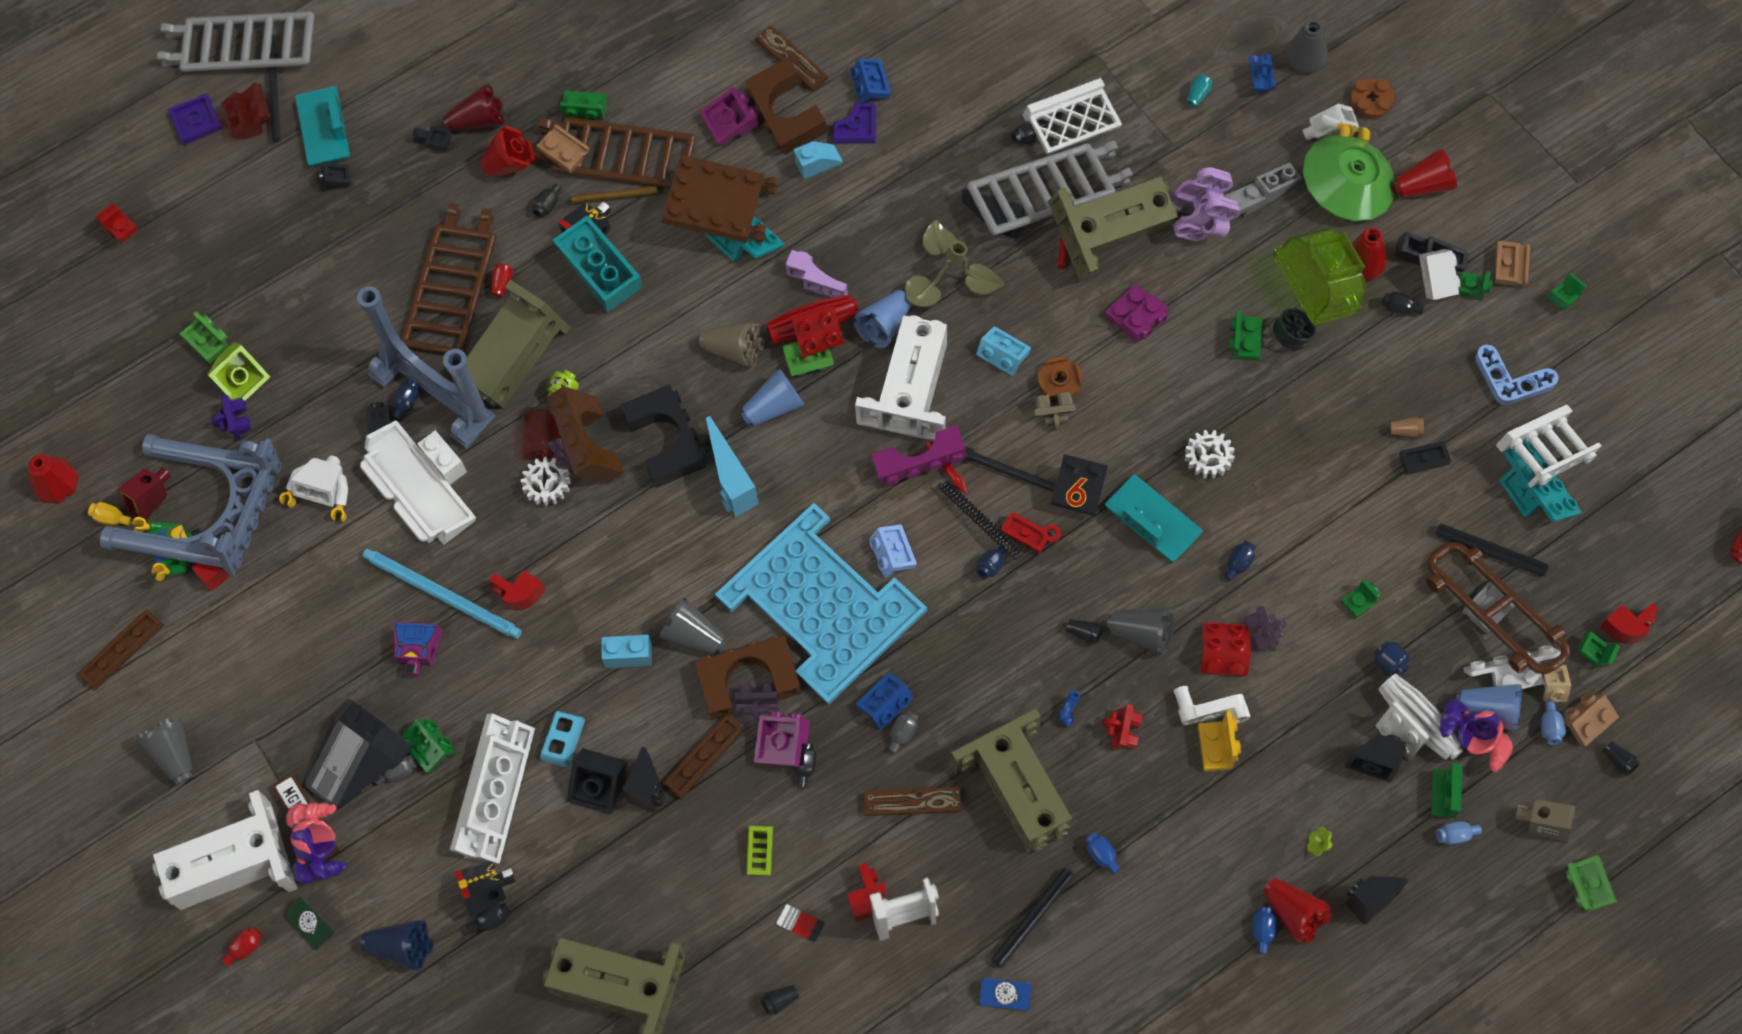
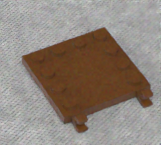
M680 154L662 216V223L747 243L748 238L757 242H763L766 226L761 224L752 226L760 191L775 195L779 179L775 177L764 179V174Z

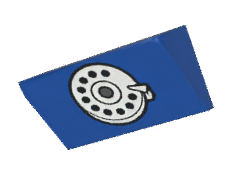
M982 978L979 1006L1029 1011L1031 983Z

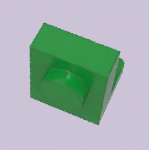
M1569 273L1563 282L1550 292L1547 298L1555 306L1565 311L1577 302L1587 288V285L1575 275Z
M1589 631L1584 633L1575 652L1593 666L1603 667L1610 666L1616 660L1620 646L1616 643L1607 644L1593 632Z

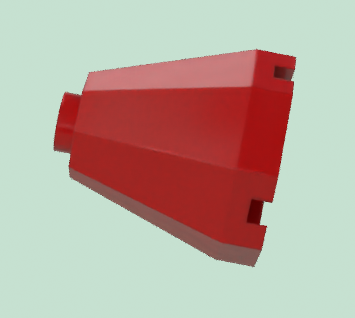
M505 126L493 137L481 160L483 172L495 178L522 171L535 159L531 143L528 139L524 141L521 138L523 134L520 130Z
M37 454L29 460V488L42 503L61 504L65 501L64 498L67 495L71 496L76 492L79 474L66 459Z

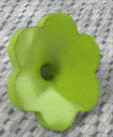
M1322 826L1318 827L1316 831L1311 832L1307 850L1317 857L1321 856L1323 852L1330 850L1332 847V842L1330 841L1331 832Z

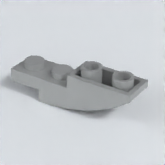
M1287 163L1256 177L1254 183L1229 193L1224 197L1237 201L1241 214L1246 216L1286 193L1298 184L1302 177L1291 163Z

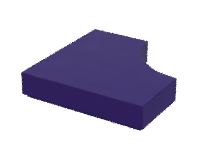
M855 103L853 111L848 117L833 122V144L876 143V103Z

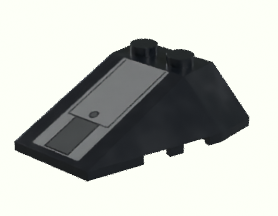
M347 699L330 723L304 786L328 804H335L338 811L361 794V790L368 784L377 782L380 779L379 776L391 768L393 770L397 767L413 745L354 701Z

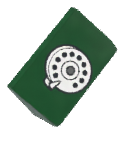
M301 896L296 899L285 915L316 950L335 933Z

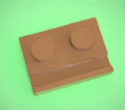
M555 125L554 129L549 131L537 145L539 152L570 174L584 159V156L590 152L588 146L558 125Z
M1497 242L1494 283L1527 286L1530 244L1525 246L1514 242Z

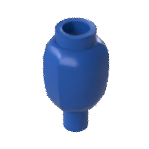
M1095 832L1085 840L1088 853L1098 865L1108 867L1113 875L1121 869L1115 862L1116 852L1104 836H1098Z
M1259 907L1258 912L1253 917V936L1259 942V953H1268V944L1276 936L1277 917L1273 914V908Z

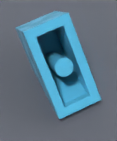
M813 141L794 149L795 163L803 179L843 164L833 144Z

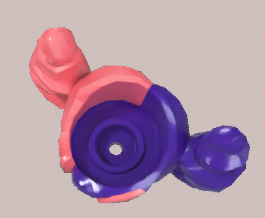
M1457 700L1446 703L1444 712L1440 717L1439 731L1441 737H1449L1457 728L1458 741L1464 748L1474 755L1489 753L1490 770L1497 772L1509 759L1513 746L1508 735L1503 733V724L1499 716L1492 711L1485 710L1469 712L1467 707Z
M298 803L288 810L286 822L293 829L291 843L297 856L292 873L295 880L303 884L315 880H328L331 876H338L341 871L347 869L346 864L343 862L323 861L333 852L336 836L332 828L319 819L332 815L336 810L335 804L309 803L306 805ZM309 862V866L305 867V864Z

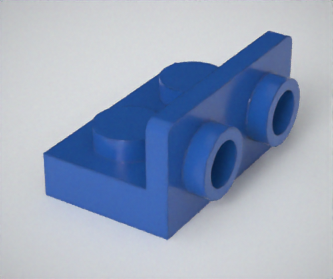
M858 58L851 68L850 76L853 79L859 102L866 103L869 98L888 99L891 91L881 59Z
M888 672L856 703V706L870 717L881 730L913 700V696L906 684Z

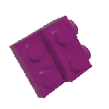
M732 87L700 110L717 143L721 146L737 134L744 136L759 125L756 120L759 117L753 107L749 108L747 105L750 101L744 91L739 92L735 87Z
M1135 284L1105 311V316L1134 342L1138 343L1142 338H1148L1157 324L1160 326L1167 320L1169 307L1154 294L1149 296Z
M769 712V716L760 715L754 762L799 767L802 744H807L810 720L803 719L804 715L790 713L789 717H783V713Z

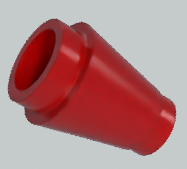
M496 264L492 272L491 295L503 298L507 290L505 286L514 276L512 267L505 264Z

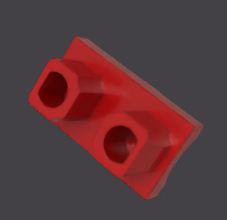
M1126 704L1125 708H1119L1117 713L1111 712L1110 718L1102 720V726L1108 728L1107 735L1112 737L1110 748L1117 751L1121 748L1134 749L1137 747L1138 736L1129 733L1130 727H1140L1143 715L1133 711V705Z

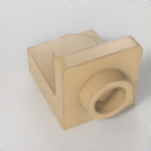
M1562 665L1549 674H1542L1545 687L1543 694L1544 702H1567L1571 689L1567 666Z

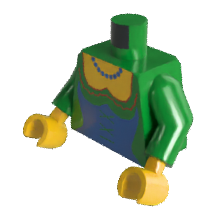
M136 517L132 522V525L140 526L135 527L133 531L143 532L146 530L149 534L171 538H188L202 533L200 528L187 532L181 523L148 521L146 523V520L142 517ZM154 556L157 563L153 565L151 573L158 572L155 579L162 581L165 576L169 577L186 573L193 562Z

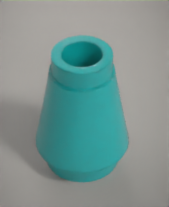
M1197 75L1192 81L1186 103L1193 108H1197L1211 91L1212 80L1207 76Z

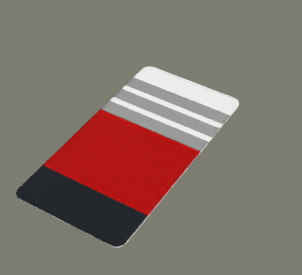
M790 905L784 907L777 921V925L812 942H816L825 924L823 921Z

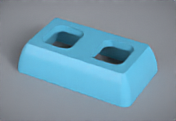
M556 711L540 753V760L562 767H569L585 719L573 714ZM560 718L573 721L569 732L556 729ZM552 740L565 743L562 754L549 752Z

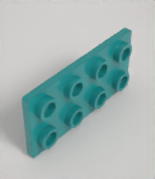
M333 86L296 95L295 98L309 167L322 165L323 162L331 163L350 158L337 87Z
M754 216L752 226L758 224L763 225V223ZM767 227L763 242H757L748 238L747 243L704 234L733 262L740 259L744 249L757 259L784 246V242Z
M1526 441L1522 443L1542 469L1550 467L1531 443ZM1510 448L1502 452L1513 468L1499 482L1524 517L1531 516L1540 507L1552 523L1578 516L1581 513L1577 502L1569 495L1562 481L1556 476L1543 486L1537 484L1530 488L1528 483L1536 476L1515 450Z
M1135 474L1105 503V507L1171 563H1174L1203 532L1200 527Z

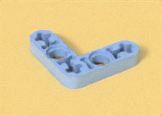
M1483 345L1476 353V362L1493 396L1501 405H1510L1551 391L1558 382V374L1549 368L1512 380L1495 347ZM1483 353L1491 355L1490 359L1482 357ZM1499 371L1502 374V378L1494 379L1491 377L1490 372ZM1544 376H1545L1547 379H1550V378H1551V382H1550V383H1549L1548 381H1543V382H1541V381L1543 380ZM1527 382L1531 384L1533 389L1531 391H1524L1521 388V383ZM1503 390L1506 393L1512 392L1509 398L1507 397V395H1502Z

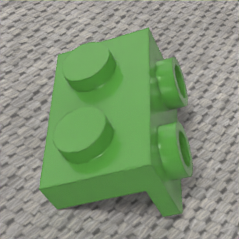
M196 311L193 313L196 320L185 328L180 335L211 364L229 347L226 342L228 337L220 328L216 330L212 327L214 323L208 316H201Z
M798 342L783 346L786 364L791 376H802L807 372L824 370L834 365L829 349L802 358Z
M1597 855L1577 863H1567L1569 870L1566 871V875L1570 884H1575L1578 892L1575 894V898L1580 908L1584 907L1585 911L1592 912L1617 903L1600 856Z

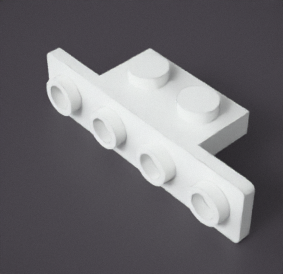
M1547 645L1539 647L1538 651L1526 652L1540 664V661L1556 658L1560 655L1561 651ZM1497 656L1493 658V661L1489 662L1474 661L1470 663V666L1464 667V673L1469 676L1492 672L1494 686L1522 684V689L1544 684L1542 674L1535 673L1529 668L1520 674L1515 672L1508 663L1509 657Z

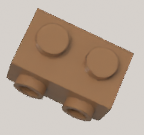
M1591 692L1584 695L1575 707L1568 709L1564 713L1563 718L1565 726L1569 727L1580 746L1586 747L1616 721L1619 716L1606 695Z

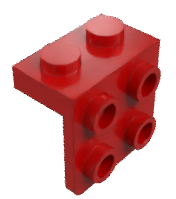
M1203 623L1201 673L1248 676L1251 658L1249 627L1239 623Z

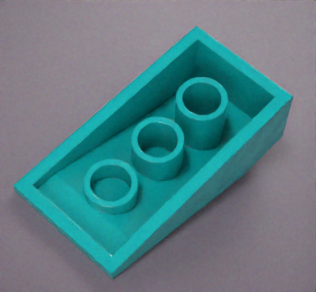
M588 215L553 239V243L607 312L642 288L640 275Z

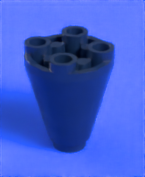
M414 920L365 932L361 937L360 947L363 952H367V954L410 970H421L427 954L433 950V940L429 939L426 921Z

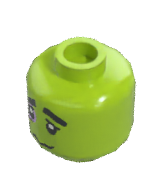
M565 369L563 373L559 371L554 372L546 385V390L549 392L548 396L563 386L578 390L579 384L574 380L576 375Z

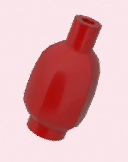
M254 926L250 929H243L229 944V953L222 961L229 966L235 959L242 960L248 957L259 946V939L263 937L261 932Z

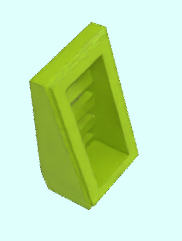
M749 826L747 875H771L773 827ZM754 833L768 834L767 839L754 838ZM753 843L767 844V848H753ZM753 853H767V858H753ZM752 863H766V868H754Z

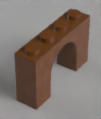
M789 56L744 81L748 88L744 90L750 102L753 100L756 102L757 105L753 106L759 118L762 116L765 118L766 121L762 123L768 134L773 133L775 137L772 138L776 149H782L785 155L830 131L817 105L791 118H781L772 113L775 100L782 93L802 83Z
M565 386L548 396L547 399L574 475L607 484L622 475L624 470L618 454L599 448L591 441L583 426L587 427L603 416L597 397Z
M771 636L764 642H751L746 644L744 648L737 650L727 649L720 655L703 656L699 661L695 662L711 720L722 718L726 714H734L727 691V682L731 673L736 668L745 664L760 665L771 674L779 700L801 694L800 684L785 636Z

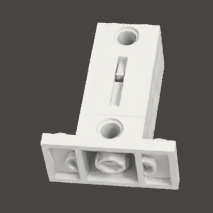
M903 315L880 401L877 402L870 397H857L855 403L857 424L932 441L935 440L937 431L946 429V416H942L938 412H929L947 346V324H943L938 320H924L914 315Z
M259 790L249 793L251 802L248 803V806L253 815L252 817L153 855L155 863L152 866L155 875L160 877L162 885L159 886V891L163 899L168 900L171 905L183 910L267 876H270L273 882L276 881L278 886L283 887L287 892L298 889L272 804Z

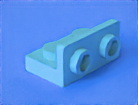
M994 326L981 338L976 355L1013 376L1017 371L1018 365L1029 355L1031 347Z

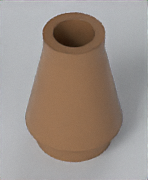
M1415 416L1391 422V435L1418 439V436H1424V420Z

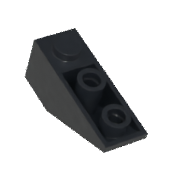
M963 189L962 202L985 223L969 190ZM981 194L996 225L1008 222L995 196L989 197ZM1008 202L1016 219L1024 217L1025 209L1023 206L1015 202ZM1020 227L1000 235L1016 239Z

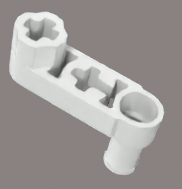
M1181 686L1173 691L1180 708L1178 712L1183 725H1190L1224 716L1227 710H1231L1232 717H1236L1237 724L1251 718L1243 694L1225 697L1200 705H1193L1188 686Z

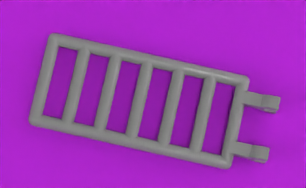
M292 12L187 18L185 25L161 24V32L166 33V40H172L176 37H183L181 53L158 52L157 60L162 61V68L179 65V69L183 72L306 66L310 62L314 13ZM305 20L302 57L290 58L294 21ZM285 21L281 59H269L273 23ZM265 22L261 60H249L253 23ZM245 23L240 61H229L233 24ZM225 24L220 62H209L213 25ZM204 25L200 63H188L193 26Z
M1111 141L1103 147L1094 150L1090 144L1068 149L971 181L967 184V188L992 235H998L1053 216L1048 204L1051 196L1036 170L1038 168L1047 166L1059 189L1066 187L1067 192L1071 193L1056 165V162L1067 160L1086 195L1074 199L1073 207L1116 193L1114 187L1129 185L1131 183L1129 178L1133 177V173L1130 168H1127L1118 174L1107 176L1099 160L1104 158L1110 159L1116 156L1114 151L1118 150V146L1115 141ZM1086 153L1105 190L1093 192L1075 156ZM1028 172L1047 209L1039 212L1035 211L1017 175ZM1009 179L1027 216L1016 219L997 183L998 181ZM986 185L990 186L1008 222L996 225L978 188Z

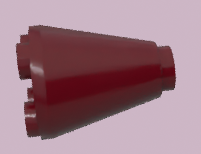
M490 84L480 87L450 109L447 114L443 115L444 123L447 129H451V131L492 128L505 124V119L500 111L503 109L502 102L499 97L495 98Z

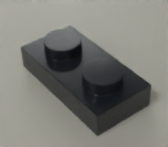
M1444 441L1401 450L1399 453L1406 474L1446 466L1451 463V458Z

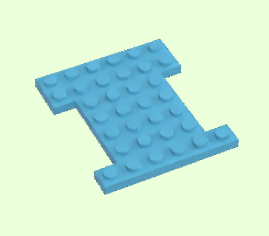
M813 503L715 593V597L730 612H733L749 597L811 656L796 670V675L829 705L927 612V607L895 577L879 592L871 587L816 535L830 522V517Z

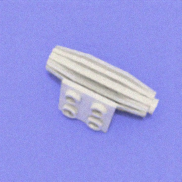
M1397 674L1392 675L1378 689L1390 708L1375 726L1382 735H1395L1401 741L1407 742L1403 755L1408 761L1423 744L1445 760L1448 758L1454 760L1463 752L1460 748L1462 745L1458 741L1455 731L1447 738L1441 737L1439 726L1442 714L1419 690Z

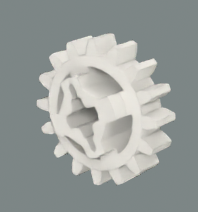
M1204 430L1203 436L1196 433L1194 439H1189V446H1186L1185 453H1187L1185 461L1190 462L1189 469H1196L1195 475L1201 472L1203 473V478L1206 479L1207 475L1211 474V477L1215 479L1216 473L1223 476L1225 469L1230 470L1231 463H1233L1235 457L1232 455L1235 449L1234 447H1229L1231 440H1223L1225 434H1221L1218 437L1215 430H1213L1212 435H1208L1207 430Z
M544 457L541 463L538 459H535L536 465L528 464L529 471L522 472L524 479H521V484L524 486L522 488L523 492L527 494L530 501L534 499L536 505L543 501L545 506H548L551 500L554 504H557L556 498L564 499L563 491L569 492L567 485L571 484V480L568 477L570 475L568 469H564L565 467L562 462L557 465L555 458L548 462L547 457Z

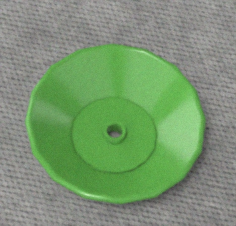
M1340 135L1327 136L1314 143L1305 156L1303 176L1308 191L1321 207L1336 217L1353 222L1372 220L1385 213L1395 198L1393 183L1396 180L1391 165L1378 149L1363 139L1342 137Z

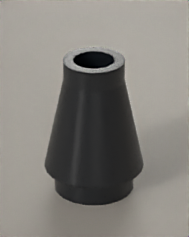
M1070 619L1066 632L1089 644H1097L1101 638L1103 627L1098 625V622Z
M1613 741L1608 743L1603 749V752L1608 756L1620 774L1623 773L1625 776H1629L1640 765L1637 756L1618 746Z
M792 984L785 988L766 992L765 996L761 998V1003L769 1016L772 1014L777 1015L794 1000L798 999L799 994Z

